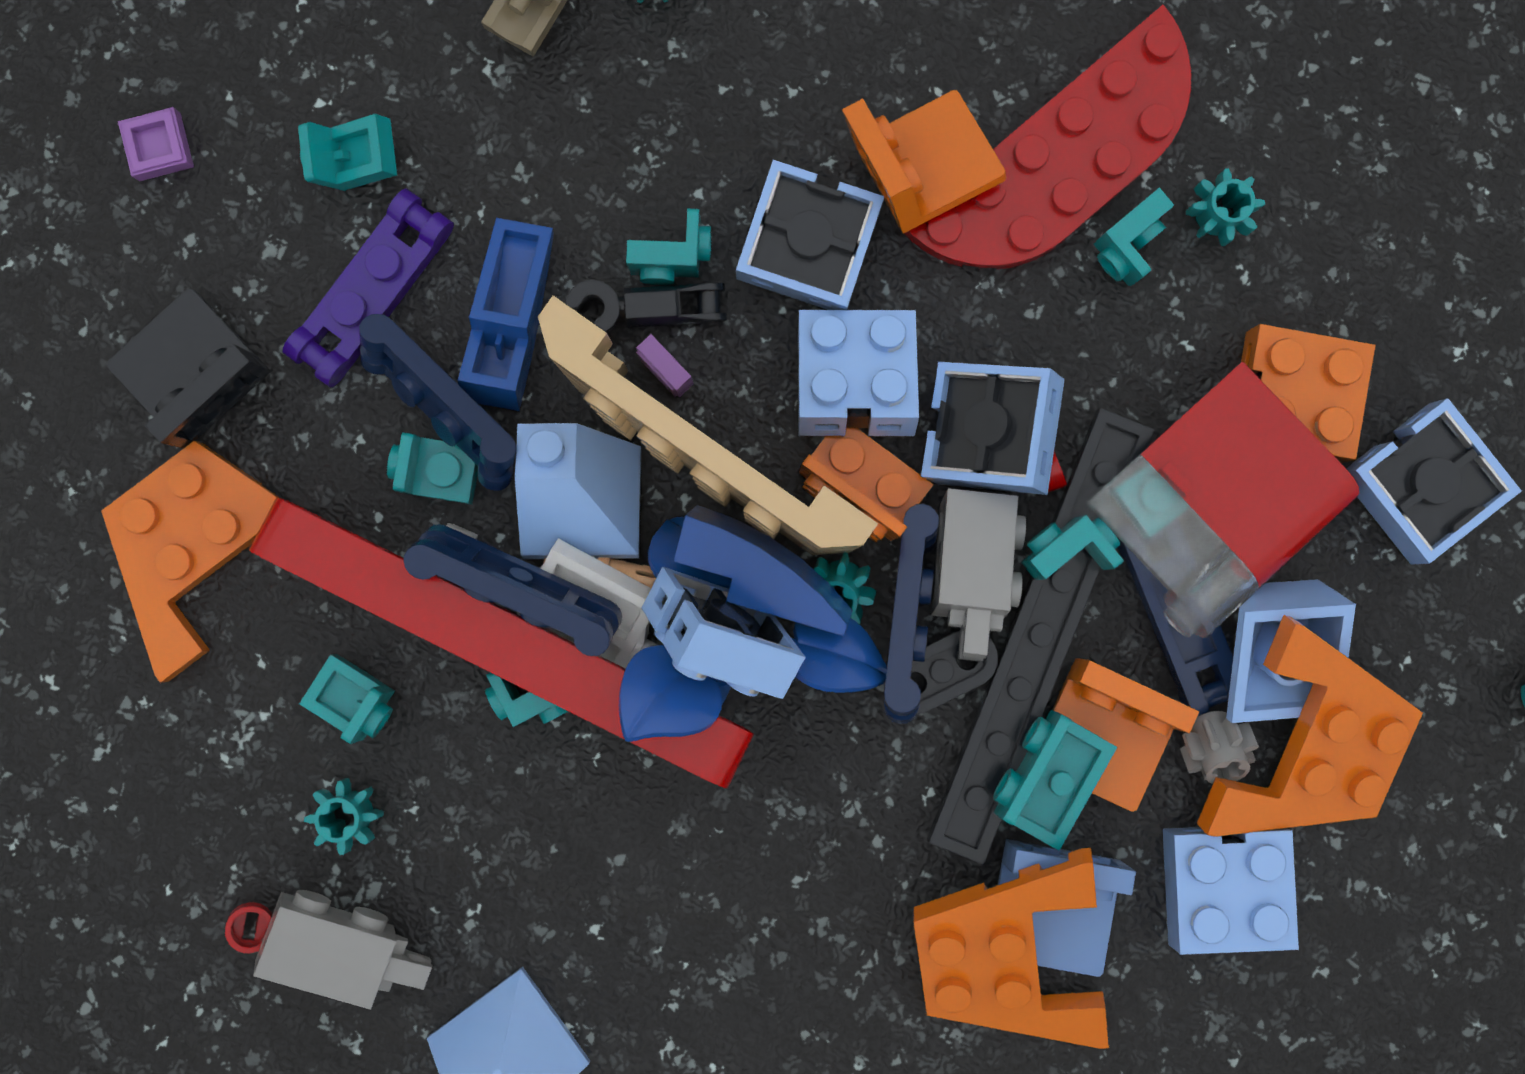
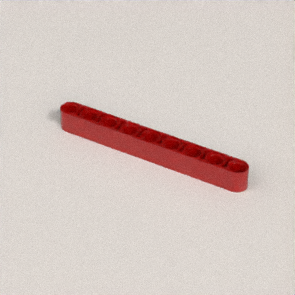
M276 497L249 549L250 552L624 739L619 717V691L626 668L600 655H585L577 649L573 642L543 627L532 625L521 616L493 602L477 600L468 595L463 587L437 575L424 580L415 578L406 570L403 557L292 502ZM719 715L711 727L694 735L651 737L630 743L702 779L728 789L754 733Z

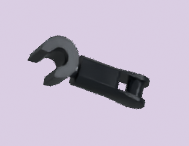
M590 279L579 282L570 290L566 297V305L578 313L584 309L589 301L597 300L602 302L605 307L604 313L595 320L594 324L607 334L616 328L620 320L626 319L627 328L727 321V314L721 313L720 292L725 291L724 283L624 288V296L617 297L609 285L602 281ZM697 294L698 314L681 315L680 295Z

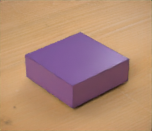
M174 107L118 121L130 173L136 180L143 181L194 167L181 113Z
M652 334L636 347V353L640 361L674 397L678 396L680 398L694 384L691 375Z

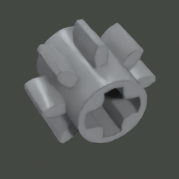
M1213 711L1198 716L1190 734L1184 733L1182 735L1185 746L1180 748L1189 774L1201 771L1204 780L1211 784L1214 783L1216 777L1238 781L1245 777L1250 771V763L1256 761L1252 751L1259 747L1250 723L1247 722L1239 725L1231 723L1226 718L1227 713L1223 711Z

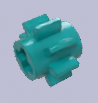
M1229 168L1217 175L1215 186L1210 181L1203 179L1193 188L1196 195L1202 200L1192 204L1186 210V215L1196 216L1197 223L1200 226L1196 234L1198 238L1208 233L1218 236L1220 245L1226 246L1233 241L1235 229L1240 234L1247 236L1257 228L1255 221L1249 216L1265 205V200L1255 199V194L1251 188L1254 182L1252 176L1244 181L1232 179V174ZM1220 198L1222 199L1223 207H1217L1216 202ZM1227 208H1233L1234 214L1230 217Z
M846 552L842 554L840 560L831 563L819 557L814 570L834 589V586L844 588V596L841 597L853 610L851 618L860 624L863 616L861 605H873L876 595L875 589L863 586L869 577L871 568L869 565L858 568V566L849 561V555Z
M344 778L337 782L335 787L336 796L324 788L315 791L313 797L320 806L316 812L304 817V822L314 824L319 834L315 839L314 845L319 846L327 841L337 843L339 855H344L351 851L353 836L365 845L373 841L375 836L368 826L371 821L384 815V811L373 809L369 800L374 789L369 787L361 792L351 791L349 778ZM342 807L344 813L353 814L354 822L346 826L345 820L335 818V810Z

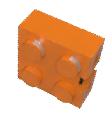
M1259 324L1246 331L1241 362L1243 361L1340 463L1356 460L1376 345Z

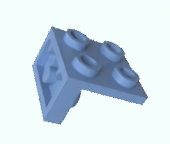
M1006 839L998 885L1018 879V870L1039 863L1042 869H1046L1069 861L1068 853L1072 851L1064 849L1058 851L1053 847ZM1092 855L1097 908L1033 912L1038 966L1100 977L1104 972L1117 893L1132 895L1136 871L1121 860Z

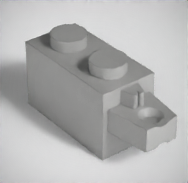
M948 488L940 503L931 616L948 617V626L960 627L958 659L982 662L988 653L989 632H1001L1003 619L1010 612L1011 607L1019 606L1022 593V573L1013 571L1015 550L1021 551L1023 548L1026 534V517L1017 515L1018 496Z
M297 890L295 896L281 892L255 959L254 977L370 1010L378 990L389 992L392 983L424 990L432 969L430 957L406 950L408 939L395 934L394 925L387 923V916L365 907H355L353 913L330 906L331 900L308 890Z

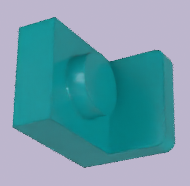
M1160 187L1093 243L1100 252L1097 258L1106 273L1116 281L1123 279L1130 287L1151 271L1150 266L1130 242L1139 251L1166 228L1159 218L1174 206Z
M403 432L400 445L394 444L390 450L387 476L389 479H394L393 491L473 505L478 466L457 445L452 447L441 440L422 438L415 434Z

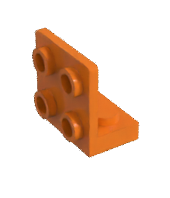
M952 90L891 123L888 122L884 115L874 119L863 98L842 109L855 147L881 195L884 196V200L903 234L1006 180V172L957 90Z
M846 428L845 436H825L813 454H809L803 461L799 474L806 478L802 488L814 498L822 487L826 486L876 521L878 525L869 536L874 542L882 540L883 537L890 541L899 538L907 528L903 524L905 513L910 507L920 504L934 485L858 428Z
M1075 658L1052 708L1053 711L1063 714L1076 724L1117 746L1092 794L1131 812L1138 809L1173 730L1176 729L1190 734L1199 714V711L1097 663L1080 658Z

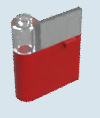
M1242 361L1086 504L1168 590L1163 596L1168 607L1163 612L1167 621L1185 637H1190L1194 633L1201 638H1207L1344 510L1360 492L1357 482L1349 471Z

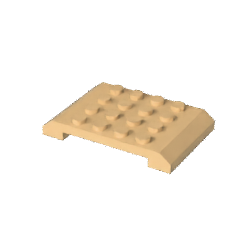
M555 296L551 297L538 315L549 358L575 388L585 395L583 399L590 404V407L597 412L596 414L603 419L604 423L630 441L637 432L636 436L646 446L650 455L678 474L683 466L691 470L689 474L696 481L697 488L722 506L726 507L731 499L744 507V521L756 530L768 535L772 539L780 532L811 555L850 553L863 546L878 525L876 521L826 486L822 487L808 507L624 378L628 372L624 362L608 352L613 344L608 334Z

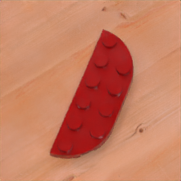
M1164 5L1160 6L993 149L1005 169L1006 180L904 234L923 251L952 265L997 268V270L1012 268L1036 260L1049 253L1142 175L1172 143L1182 125L1190 99L1191 66L1188 50L1177 23Z

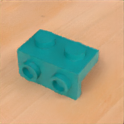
M1051 710L1046 719L1038 717L1028 730L1022 747L1028 750L1017 771L1010 768L1004 774L994 792L993 800L998 802L994 813L1001 820L1020 828L1060 851L1115 753L1117 746L1076 724L1063 714Z

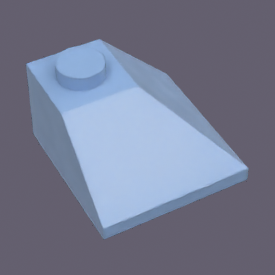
M578 423L517 424L515 488L522 559L547 558L558 538L596 559L598 557L611 559L639 558L641 446Z
M1318 579L1264 583L1239 607L1226 718L1231 723L1299 718L1313 683L1275 674L1263 665L1283 615L1292 617L1348 658L1356 604Z
M523 966L427 1037L439 1074H579L591 1061Z

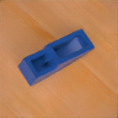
M496 218L469 316L471 332L458 377L459 386L478 404L516 411L520 410L538 330V315L541 313L554 235L553 228Z
M696 505L685 515L674 562L732 578L726 602L841 636L845 635L853 610L836 590L799 556L768 535L719 512Z

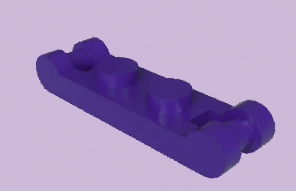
M407 188L402 189L393 198L384 218L305 323L288 337L283 346L282 352L284 355L297 364L302 362L308 364L316 370L315 378L329 388L334 387L341 381L360 356L362 344L360 343L359 326L361 321L371 314H382L389 317L453 230L454 222L440 212L430 213L421 206L422 199ZM408 225L420 233L419 238L412 247H409L399 239ZM328 331H331L341 339L337 347L331 352L319 345Z

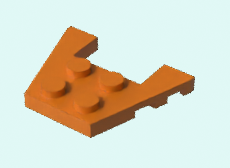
M193 441L101 510L155 677L160 683L169 682L210 651L178 608L176 601L253 543L276 497H278L262 486V483L205 444Z
M1283 615L1263 665L1275 674L1311 682L1313 685L1268 788L1219 777L1215 778L1197 821V825L1209 836L1217 837L1377 817L1422 717L1423 712L1304 625L1290 616Z
M1081 848L1068 853L1069 861L1046 869H1042L1038 863L1018 870V879L988 889L985 883H981L914 907V929L927 1016L1098 1049L1109 1048L1103 991L1041 994L1032 916L1033 912L1097 908L1091 848Z

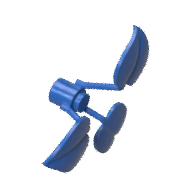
M685 517L666 519L653 536L648 549V561L653 575L657 578L661 568L666 567L729 589L732 578L674 562ZM852 618L844 636L801 623H795L793 628L794 638L792 640L806 657L795 676L802 683L826 692L846 693L873 689L886 682L887 666L866 630ZM664 645L650 646L642 649L629 661L621 681L619 717L623 737L626 742H632L651 737H683L700 733L711 727L717 720L731 686L725 681L709 676L705 680L699 681L683 675L672 665L673 659Z

